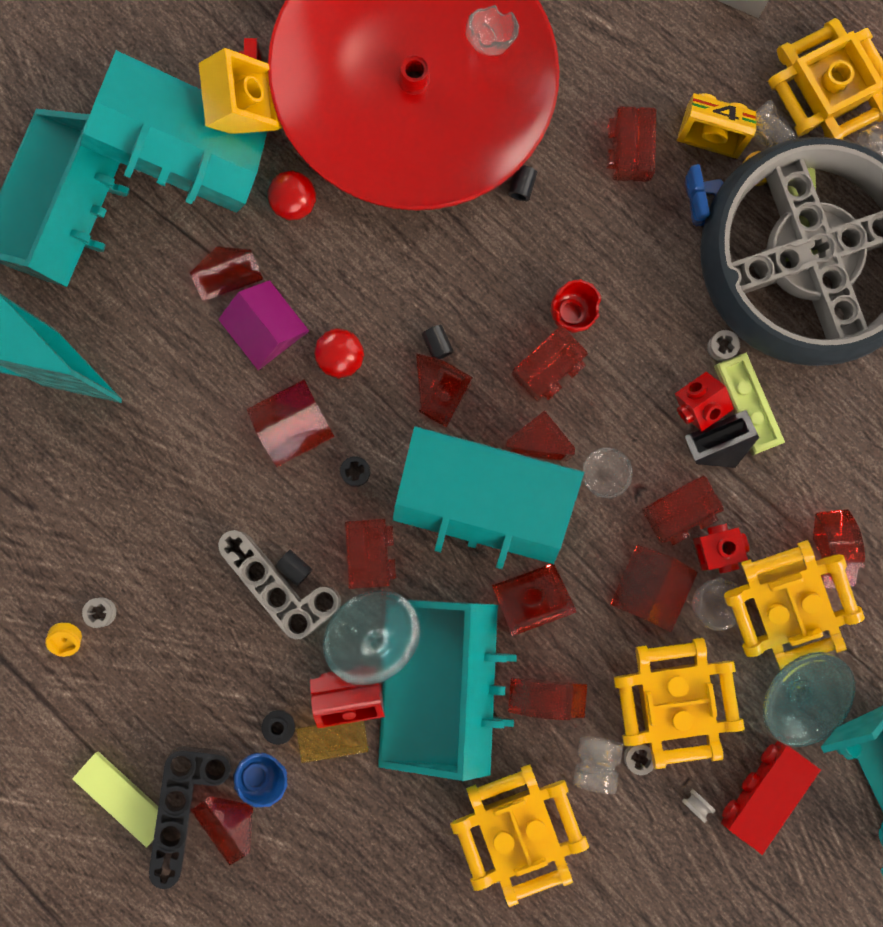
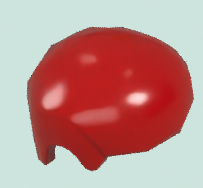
M291 170L281 172L271 180L267 191V198L271 209L277 216L288 221L301 220L313 210L316 203V192L313 183L307 176Z
M582 279L568 281L556 291L552 298V319L555 320V324L561 330L571 333L586 331L599 317L601 294L590 282Z
M340 328L326 331L317 340L314 351V358L318 367L326 375L338 379L352 376L361 367L364 357V349L359 338L349 330Z

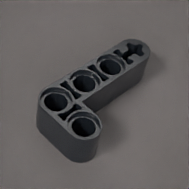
M181 746L173 749L169 754L164 766L149 867V879L155 887L169 889L179 881L185 856L195 784L218 786L225 783L229 778L232 767L231 759L226 752L217 749ZM177 756H185L190 760L191 768L186 772L176 771L172 765V760ZM214 759L221 760L225 765V771L216 776L211 775L206 769V764ZM172 791H180L184 794L186 802L181 806H172L167 800V795ZM168 826L176 827L180 831L181 837L175 841L166 840L162 830ZM166 853H172L169 875H164L161 868Z

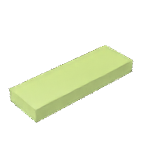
M747 352L716 364L714 368L720 382L727 388L734 408V415L747 410L758 433L759 439L750 449L751 455L753 456L785 443Z
M99 751L96 752L72 779L147 848L154 840L158 806Z

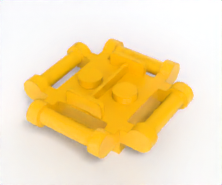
M834 18L826 22L824 27L792 44L787 42L777 48L778 58L787 68L772 76L767 82L772 90L777 91L796 124L794 130L798 137L809 133L821 125L824 137L843 139L847 135L875 121H883V60L871 41L873 35L868 28L857 33L851 31L847 34L841 22ZM828 39L832 41L801 58L798 56ZM795 80L814 113L813 116L809 118L806 116L787 82ZM866 101L869 102L870 110L838 126L836 118L854 110Z
M808 540L797 543L798 547L754 562L751 559L741 562L748 584L731 589L724 594L726 604L732 607L744 643L742 647L747 657H756L764 653L765 650L772 648L780 671L789 669L790 664L833 650L836 653L847 650L839 626L858 624L865 619L862 608L857 606L845 572L847 564L844 556L840 554L832 555L815 561V556ZM831 573L843 609L833 612L821 575ZM751 598L754 599L766 632L765 635L759 637L756 636L744 603ZM828 631L830 636L828 638L784 652L783 644L790 643L791 646H796L823 637L822 632Z
M704 638L692 639V643L649 649L646 645L636 647L638 672L614 677L615 688H619L625 734L622 735L624 746H637L649 743L654 769L666 768V764L710 758L711 761L723 760V749L719 733L745 730L744 721L742 718H739L732 672H736L734 661L708 663L707 647ZM694 656L695 664L650 669V662ZM719 674L726 720H716L717 709L713 685L710 681V675ZM639 685L645 731L640 732L632 686ZM706 735L707 745L663 751L661 741Z
M529 764L521 767V771L480 787H477L475 784L466 788L474 813L452 821L450 826L453 834L458 835L472 874L470 881L474 891L483 890L500 881L507 904L511 907L519 904V899L562 883L563 886L573 883L564 857L587 850L589 844L586 836H582L566 794L569 790L565 780L539 788ZM525 784L528 787L526 791L486 806L483 805L482 800ZM554 798L569 839L560 844L544 804V800ZM477 825L481 828L495 867L486 872L470 831L472 827ZM555 861L558 870L515 886L512 885L510 877L524 875L547 866L549 862Z

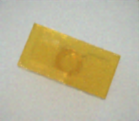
M365 721L323 728L311 725L296 729L301 763L369 752Z

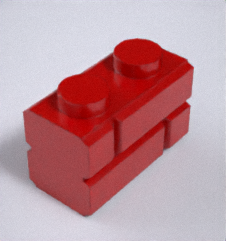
M358 667L351 673L339 675L327 672L321 674L319 678L310 679L312 713L317 728L385 717L382 687L377 668Z

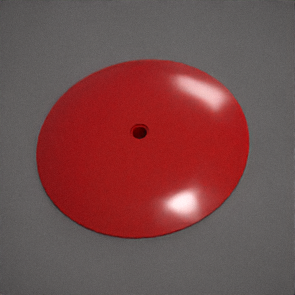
M286 0L274 25L269 46L268 77L272 102L278 120L297 153L323 179L341 191L357 199L392 209L418 211L452 207L478 198L504 183L524 165L540 144L550 124L559 90L560 69L557 45L549 19L539 0ZM415 71L420 73L422 76L419 78H411L407 74L409 72Z

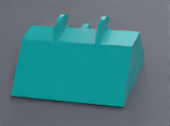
M116 50L89 115L80 146L127 165L124 176L128 178L131 177L134 169L157 178V184L165 186L168 183L187 191L188 194L185 202L192 204L196 196H199L237 213L247 202L258 171L268 131L229 134L206 127L201 89Z
M36 108L0 190V264L41 280L67 287L84 247L98 252H104L106 245L104 243L90 239V232L96 218H104L107 212L105 208L101 207L107 192L126 197L130 189L114 183V176L120 162L80 146L82 134L90 114Z
M0 293V373L24 377L45 387L122 403V398L55 328Z
M414 426L395 503L393 521L439 533L435 552L441 553L445 535L469 541L468 547L476 548L478 543L500 549L495 568L501 570L503 569L508 552L554 564L561 549L585 472Z
M387 599L382 680L385 717L380 718L379 768L459 781L491 775L493 728H504V726L514 727L513 719L493 716L494 695H505L506 688L505 686L494 685L495 662H517V655L496 653L497 604Z

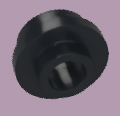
M284 710L270 712L263 719L261 726L264 738L276 745L288 742L293 737L296 729L294 718ZM278 721L283 724V733L277 734L273 731L272 725L274 722Z

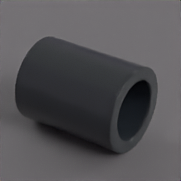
M523 165L513 175L508 195L515 200L529 201L537 171L532 167Z
M442 325L431 327L421 334L433 361L441 360L454 352Z
M292 550L286 552L275 565V568L297 587L313 570Z

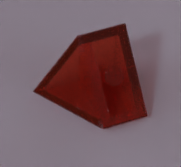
M416 353L421 406L418 412L447 427L472 386L473 377L443 360Z

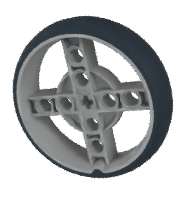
M807 137L776 144L749 158L726 179L718 190L709 208L710 215L705 219L700 250L703 278L710 298L720 316L742 340L768 356L793 364L807 366L841 364L859 359L882 347L883 311L867 326L852 285L864 267L867 252L883 246V156L867 147L843 139ZM807 168L830 172L851 181L864 190L882 211L856 220L844 209L833 204L820 202ZM766 178L780 219L776 222L770 233L766 251L731 262L729 239L735 212L746 194L756 184ZM787 186H793L797 190L798 196L790 194ZM799 216L807 218L810 226L802 225ZM872 225L879 228L881 237L873 232ZM842 235L849 238L851 247L844 245L841 238ZM811 249H817L820 255H813ZM780 256L789 259L790 269L785 268L781 264ZM750 266L759 270L760 279H755L750 275ZM823 276L831 280L832 289L824 285ZM777 283L792 296L804 300H812L826 339L806 338L784 330L763 316L745 294ZM835 306L843 311V320L835 315Z

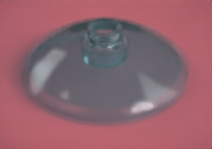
M374 590L353 597L337 610L326 628L323 639V652L328 666L339 678L355 685H372L391 678L410 661L415 653L420 638L418 615L409 601L395 592Z
M815 652L800 656L784 666L772 680L764 699L763 718L769 732L781 743L793 747L809 746L831 735L843 723L853 705L856 687L854 675L850 667L837 656L825 652Z

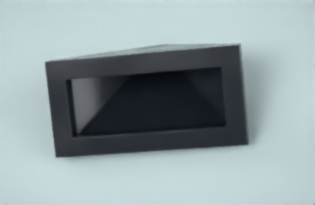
M744 410L712 424L703 431L697 430L685 436V439L696 464L736 468L759 439V436L747 410Z

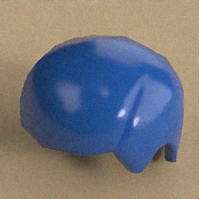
M250 754L239 762L233 774L234 790L245 803L252 807H270L282 798L287 788L286 769L277 759L269 754Z

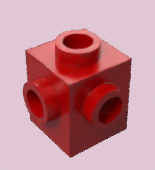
M707 371L674 393L679 404L677 412L686 424L692 423L701 431L734 409L726 386Z
M727 523L707 528L709 535L693 538L702 571L718 568L720 574L740 569L739 562L748 560L746 553L750 551L746 535L740 533L739 527L728 529Z

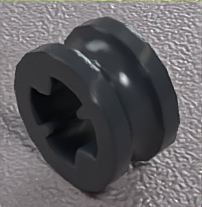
M352 456L342 463L340 474L348 485L359 487L369 480L370 467L363 458ZM359 463L358 467L364 466L365 472L359 475V480L352 481L353 477L350 476L348 478L346 471L351 470V464Z

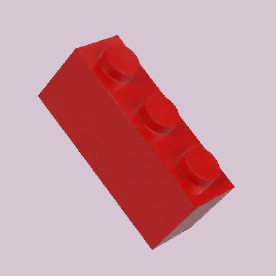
M778 740L775 745H769L763 752L761 765L756 772H751L742 783L743 791L736 801L731 800L726 805L722 813L724 818L720 822L730 832L761 855L764 854L821 771V769L794 749Z

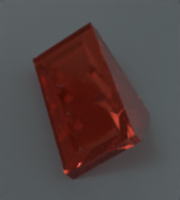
M217 246L190 271L191 278L203 302L263 280L251 249Z
M209 796L191 809L229 865L250 853L252 806L247 803Z

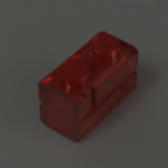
M620 106L617 108L614 118H609L608 138H613V149H608L607 169H613V180L651 181L655 173L657 109Z
M560 326L513 369L512 376L537 402L543 397L549 401L563 388L559 382L567 375L573 379L586 367L583 360L587 357L588 353L563 326Z
M703 475L642 508V511L652 526L658 540L661 543L670 541L672 545H675L690 537L689 529L697 525L704 529L719 521L716 514L724 511V507L714 493L707 477Z
M386 519L345 522L349 589L391 586L390 579H397L395 559H389L388 546H394L393 526H387Z

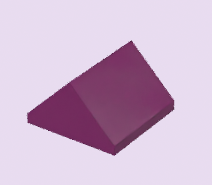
M270 280L239 291L218 319L258 371L309 332Z

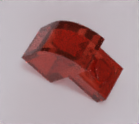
M849 509L815 513L813 541L821 553V559L832 555H843L847 564L845 572L850 586H856L858 569L865 568L864 543L856 520ZM831 573L821 575L825 589L836 588Z
M511 678L508 712L554 720L585 718L587 684Z

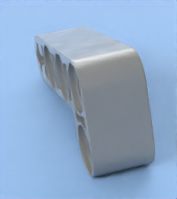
M233 530L224 533L220 538L218 547L223 558L288 637L302 639L310 635L340 609L341 596L338 591L331 587H319L301 600L248 534ZM232 539L242 540L243 542L239 546L245 555H251L253 552L254 556L245 559L241 553L231 552L230 549L233 547ZM256 562H260L265 568L264 577L259 581L253 580L249 573L250 567ZM276 588H281L286 594V601L281 607L273 605L270 600L271 592ZM323 592H327L333 597L334 604L329 611H322L317 606V597ZM295 614H301L307 620V628L302 633L296 632L291 626V619Z

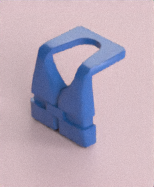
M700 164L692 165L685 177L686 193L690 198L692 223L696 227L704 226L705 219L710 215L706 194L716 196L718 190L723 185L721 179L703 182Z

